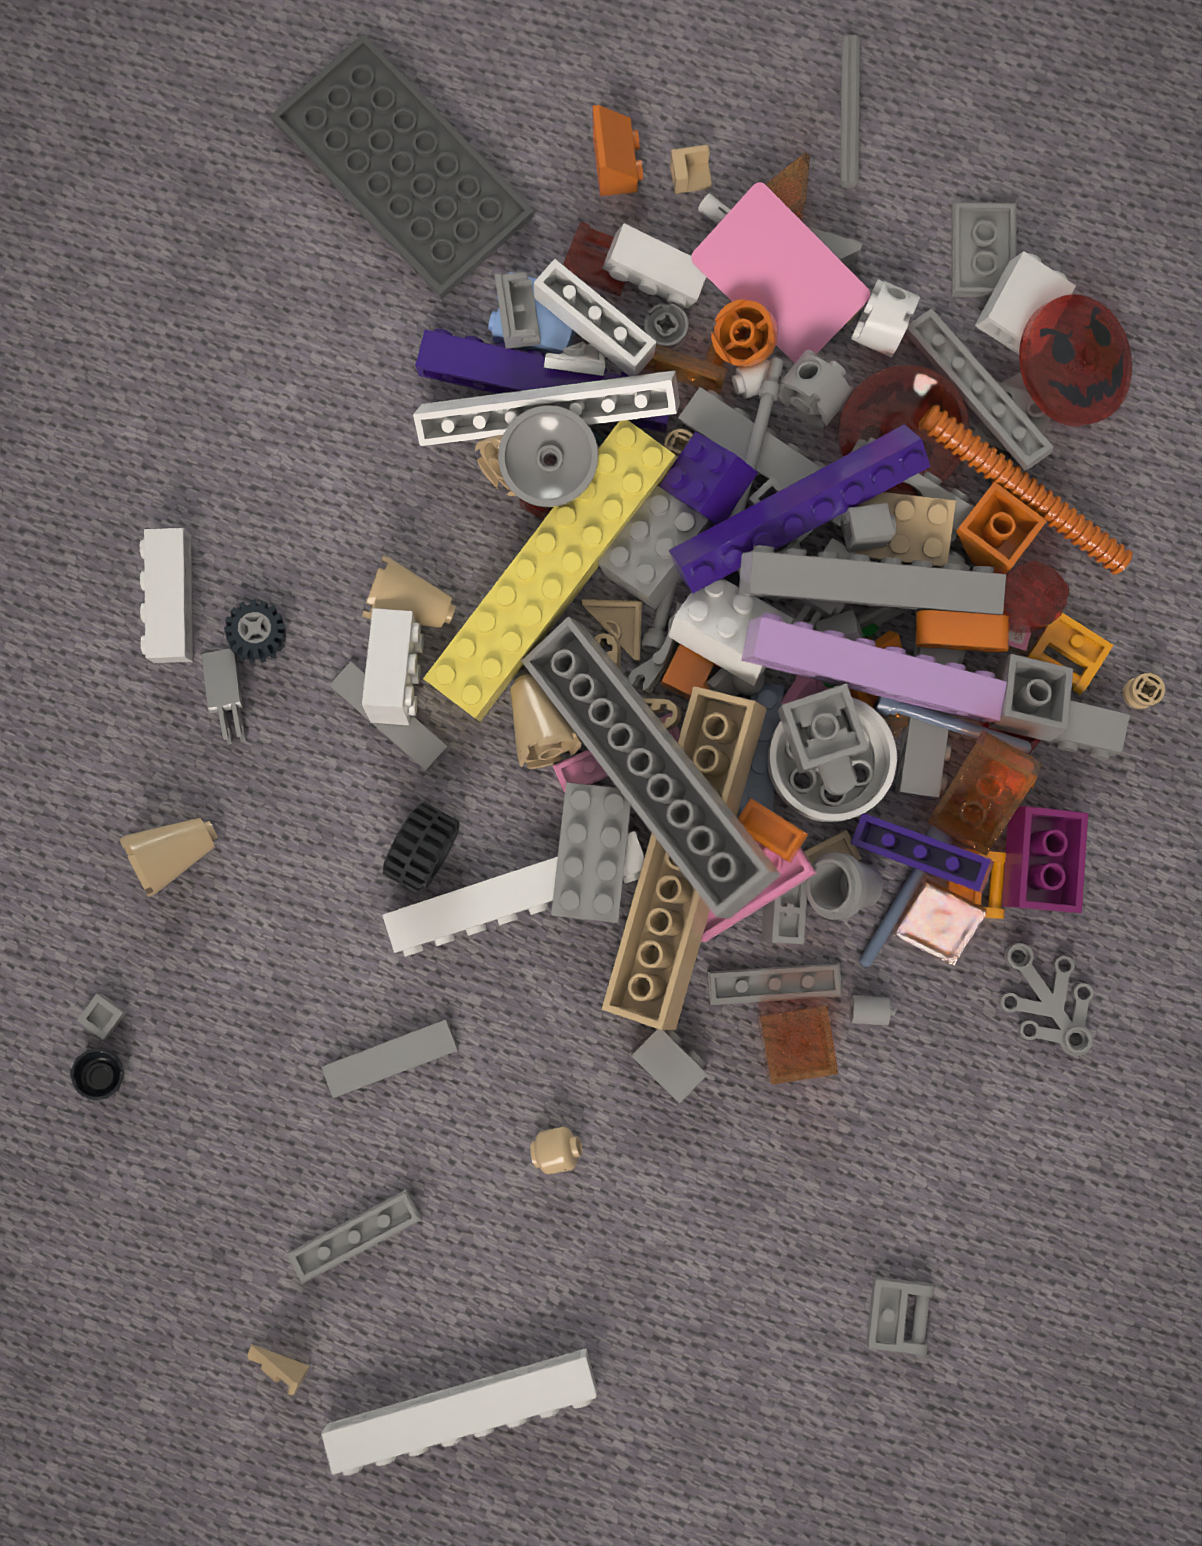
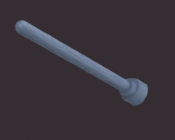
M878 696L874 710L886 717L889 714L895 716L898 713L1022 754H1027L1031 750V744L1028 741L923 707Z
M934 824L931 825L925 835L950 845L955 839L952 834ZM913 868L859 960L862 966H871L926 872Z

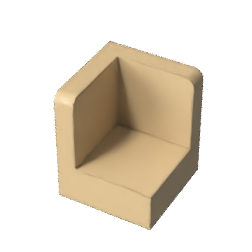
M709 145L671 150L670 168L675 194L711 188L712 182L708 164Z

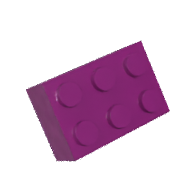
M1029 806L1009 808L1002 907L1061 913H1082L1088 813Z

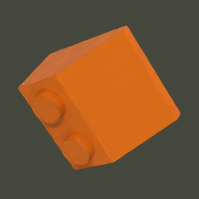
M600 105L592 106L593 142L600 196L637 192L638 181L643 180L642 161L635 159V150L640 149L638 130H632L630 117Z
M994 481L956 532L974 565L994 567L993 573L1006 574L1014 566L1047 520Z

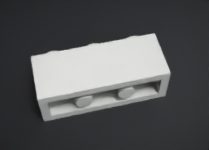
M623 224L615 233L602 269L610 272L609 274L614 279L638 285L642 292L649 295L657 294L667 299L669 304H675L681 309H688L698 300L706 276L693 264L690 255L627 224Z

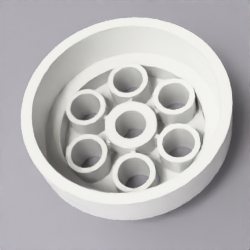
M852 697L869 749L861 754L850 757L853 766L858 765L865 770L866 778L862 783L856 782V785L849 792L840 795L837 802H830L825 798V787L818 768L804 772L810 778V785L807 789H800L794 784V775L798 772L793 754L790 751L781 721L771 736L767 752V767L772 785L785 804L806 818L821 822H840L852 819L867 812L879 803L892 784L897 766V750L891 730L878 712L856 698Z

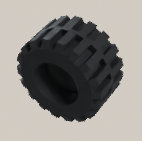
M425 802L418 805L410 813L395 837L383 864V875L417 894L426 890L440 870L459 832V821Z

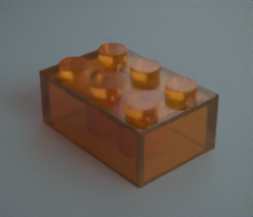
M982 730L933 809L927 823L987 856L1037 779L1042 763Z

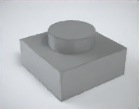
M96 993L77 1021L102 1040L108 1039L127 1011L102 993Z

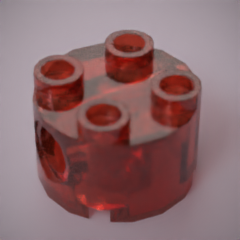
M1030 561L1017 566L1006 575L1002 615L1009 617V630L1014 633H1033L1050 625L1061 616L1067 604L1070 590L1054 568L1038 561Z

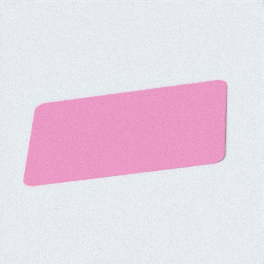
M764 183L754 184L695 249L691 256L693 264L732 302L737 299L752 300L764 305L770 311L778 327V342L776 346L794 363L797 362L805 350H811L817 354L870 298L869 289Z

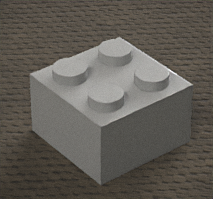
M1010 654L995 667V679L1006 681L1007 684L1000 721L989 722L988 728L1049 742L1068 730L1073 668Z

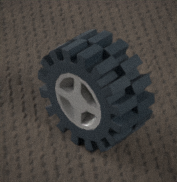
M250 600L249 605H245L244 601L239 603L240 608L237 610L234 607L230 611L231 617L227 616L225 620L226 627H224V631L231 651L234 654L237 653L238 657L243 661L245 658L249 659V663H255L257 659H260L261 663L267 662L266 658L269 656L273 659L276 657L277 650L281 652L283 641L285 642L286 630L281 614L277 613V609L273 605L268 607L267 602L262 600L261 604H257L256 600Z

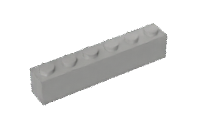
M915 646L913 657H916V655H928L936 658L935 663L962 664L965 650ZM942 713V714H945V715H948V716H951V717L956 718V716H954V715ZM905 716L894 794L934 800L939 798L940 793L943 794L945 792L947 774H943L944 761L949 760L952 747L951 742L947 741L948 729Z

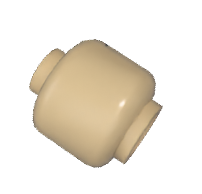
M567 1127L539 1132L535 1141H532L530 1146L534 1166L540 1168L545 1174H556L573 1170L577 1165L578 1157L582 1156L583 1152L580 1138L578 1136L574 1137Z

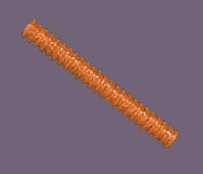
M937 404L932 406L922 417L918 427L921 431L926 429L929 437L934 435L937 443L942 441L945 449L950 447L953 455L958 453L961 461L967 460L969 467L975 466L977 473L983 472L985 479L991 478L992 484L995 481L1047 520L1049 527L1055 526L1057 533L1063 532L1065 539L1071 538L1073 545L1079 544L1078 548L1081 551L1087 550L1086 554L1089 557L1095 556L1094 560L1097 563L1103 562L1102 566L1105 569L1110 568V572L1113 575L1121 573L1129 565L1133 556V552L1130 549L1125 550V546L1122 543L1117 545V540L1114 537L1109 539V534L1106 531L1101 533V528L1098 525L1093 527V522L1090 519L1085 520V516L1082 513L1077 514V510L1074 507L1070 509L1069 503L1066 501L1062 503L1061 497L1058 495L1054 497L1053 491L1050 489L1046 491L1045 485L1042 483L1038 485L1037 479L1034 477L1030 479L1029 473L1026 471L1020 472L1021 467L1018 465L1014 467L1013 461L1010 459L1006 461L1004 454L1000 453L998 455L996 448H989L988 442H981L980 436H973V431L970 429L965 430V425L962 423L957 424L956 418L947 417L948 412L945 410L941 412L940 406Z

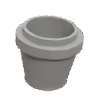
M830 852L818 857L812 863L817 874L806 880V893L812 908L820 916L830 920L850 918L859 910L874 905L879 900L883 889L881 875L874 866L857 861L851 855L842 852Z

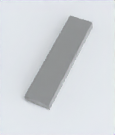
M350 661L329 686L369 720L362 706L365 673ZM412 715L410 717V725L372 723L426 771L430 769L448 748L447 745Z
M840 963L707 972L710 1005L842 996Z
M445 1019L324 1065L322 1070L332 1098L458 1051V1047L449 1022Z
M405 1189L289 1251L287 1256L301 1284L421 1221L422 1217L408 1189Z

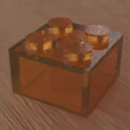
M819 1004L757 1014L767 1081L769 1083L779 1084L839 1074L827 1006Z

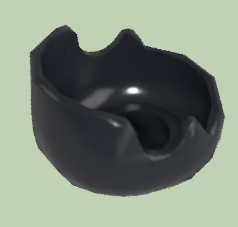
M103 1048L91 1049L75 1059L70 1070V1077L77 1093L89 1100L96 1101L107 1099L120 1089L124 1079V1068L116 1054Z

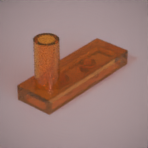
M712 342L705 360L656 344L653 358L643 368L654 373L676 371L677 381L697 388L701 387L706 391L713 390L719 395L728 370L723 367L724 360L717 354Z

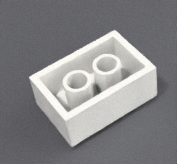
M721 578L695 593H690L674 617L669 637L754 686L766 667L741 661L749 621L761 617L764 613L781 616L782 622L788 624L792 623L793 618L755 596L739 595V587Z
M372 608L362 706L371 723L410 725L411 715L416 716L417 696H414V684L420 683L421 666L417 664V653L423 652L424 634H421V625L416 623L413 611Z

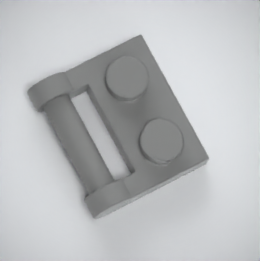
M873 1276L866 1341L867 1347L876 1350L927 1355L928 1343L925 1342L929 1298L933 1296L934 1284ZM908 1294L916 1295L912 1339L905 1340L904 1330Z

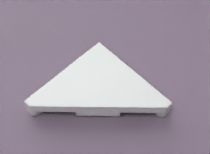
M584 342L564 348L562 354L547 353L545 355L544 368L604 376L605 356L591 344L586 345Z

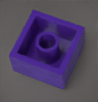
M695 431L659 487L717 525L729 517L758 472L738 455Z

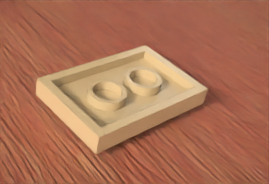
M882 492L856 506L887 503L890 514H893L896 520V533L886 547L854 551L855 553L870 556V559L875 560L899 558L902 559L901 563L912 564V561H931L934 567H943V564L948 563L956 500Z

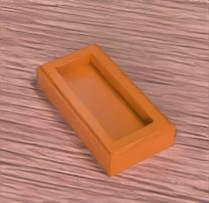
M750 798L738 817L740 823L756 842L790 863L808 836V833Z

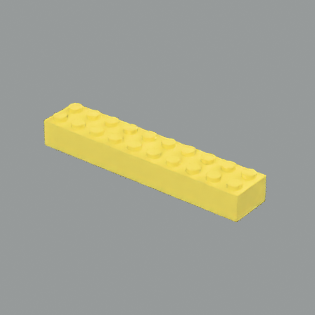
M629 420L619 421L598 448V466L589 487L575 500L553 507L423 679L481 722L524 664L521 660L542 642L597 570L599 559L656 486L661 484L675 463L676 455Z

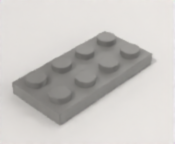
M566 782L551 916L618 923L631 807L618 788Z

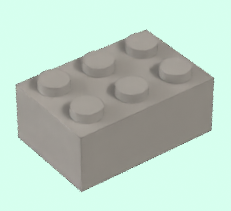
M656 486L599 559L598 564L606 577L655 610L680 578L668 550L711 528L709 519L659 486Z

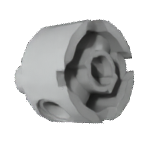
M805 350L779 383L781 387L778 396L787 408L792 404L798 409L794 415L811 426L823 428L829 424L853 394V390L844 378L846 374L845 369L835 361L828 363L819 358L813 351Z

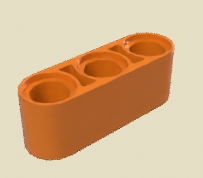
M940 610L917 611L915 646L979 652H1005L1009 650V617Z

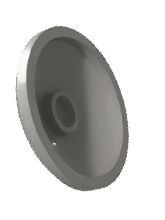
M559 406L535 407L516 417L505 430L498 451L499 467L505 483L520 499L540 507L561 506L578 498L591 484L598 466L597 442L587 423L574 412ZM549 455L557 457L556 463L552 466L545 464V459Z

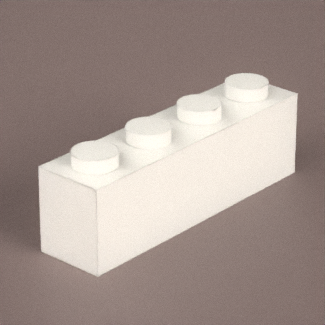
M556 259L549 264L533 283L534 298L627 375L637 376L653 358L656 341Z
M184 528L144 529V539L140 541V554L142 559H144L145 571H142L140 574V585L142 590L145 591V603H142L140 607L141 620L145 623V635L141 637V651L145 658L153 663L193 662L191 535Z

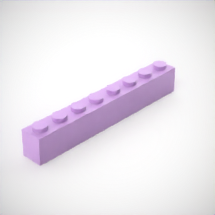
M764 613L761 617L749 621L741 661L838 686L847 684L849 689L894 699L981 723L1000 721L1007 682L995 679V674L992 672L965 671L966 666L962 664L935 663L936 658L932 656L905 655L906 650L902 648L875 647V642L862 638H857L855 641L844 638L845 634L833 630H825L824 633L813 630V625L804 622H794L793 625L782 622V617L775 614Z

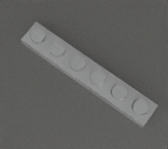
M932 308L908 325L905 331L906 335L1025 471L1052 453L1053 445Z

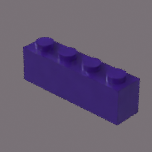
M865 813L861 815L851 844L980 893H983L994 861L989 858Z

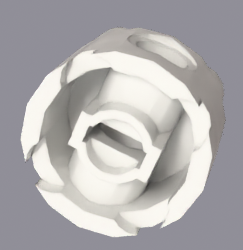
M878 279L851 339L892 358L909 325L911 314L913 315L920 296Z

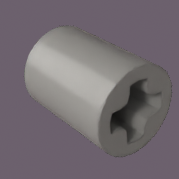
M851 996L850 1023L888 1026L890 1015H895V1008H891L889 997Z

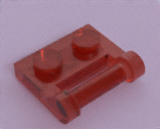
M581 221L563 266L585 284L621 296L626 281L616 280L609 274L610 272L602 269L607 254L584 245L588 241L610 249L614 237L590 228V224Z

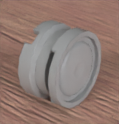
M660 303L653 306L648 311L644 320V332L656 341L655 352L660 354L676 352L684 345L687 339L688 318L686 313L675 304L662 305Z

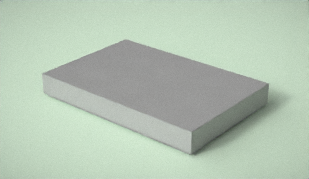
M953 202L951 205V297L990 298L1009 261L1016 257V203Z

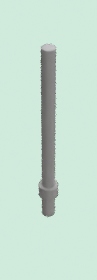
M779 358L771 359L766 380L762 381L759 391L761 400L745 457V462L755 470L773 401L778 399L781 387L778 382L784 361ZM752 483L731 512L730 517L746 509Z

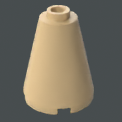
M383 555L380 562L386 563L385 569H377L366 604L371 605L370 613L363 611L361 617L371 619L372 608L413 611L416 623H420L421 626L442 628L444 622L450 624L456 608L455 605L451 604L452 597L395 560Z
M525 674L515 679V683L511 686L510 691L519 765L523 767L524 763H526L528 769L541 768L562 761L560 755L567 751L570 752V755L575 754L581 748L579 736L531 674Z
M196 818L128 834L119 838L128 854V859L144 890H146L148 897L157 894L215 847L213 840L217 839L218 836L210 821L203 823L201 818Z

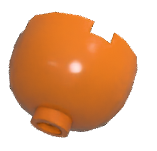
M737 299L725 305L714 320L716 324L714 333L712 332L711 335L714 349L724 361L735 366L752 367L764 362L773 353L778 342V327L775 318L764 305L758 302Z

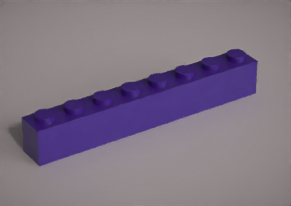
M439 328L434 329V331L424 330L415 365L418 375L421 377L494 394L630 377L625 372L620 374L608 372L606 368L604 376L544 368L545 354L539 351L528 350L526 353L517 351L514 348L505 349V343H497L495 346L484 343L482 339L475 336L456 337L451 332ZM670 414L630 419L629 421L637 427L666 433Z
M902 425L668 550L680 577L690 591L695 593L740 569L742 553L753 551L754 546L774 547L775 550L845 513L848 508L856 507L931 467L923 441L906 425Z

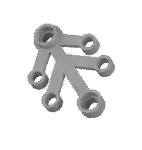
M1023 943L1009 945L1004 953L1006 964L1021 972L1041 1002L1019 998L1015 993L1006 992L999 997L998 1003L1000 1008L1009 1013L1022 1011L1052 1017L1059 1029L1039 1027L1034 1021L1023 1020L1018 1025L1017 1031L1019 1036L1025 1040L1037 1038L1057 1042L1061 1049L1071 1056L1086 1054L1093 1043L1092 1034L1085 1024L1089 1001L1092 1000L1094 991L1086 983H1077L1073 986L1071 995L1075 1000L1072 1019L1070 1020L1064 1011L1069 976L1075 967L1072 958L1060 955L1053 960L1052 968L1055 971V978L1051 992L1032 965L1034 960L1032 949ZM1015 950L1021 951L1023 955L1022 960L1018 963L1012 959V954ZM1062 959H1065L1069 965L1068 969L1064 972L1058 967V963ZM1080 987H1085L1088 991L1087 997L1084 999H1080L1077 995ZM1008 996H1012L1015 1000V1005L1010 1009L1004 1005V1000ZM1027 1024H1031L1034 1028L1031 1036H1026L1023 1032L1024 1026ZM1073 1033H1077L1080 1041L1077 1045L1073 1046L1070 1043V1036Z

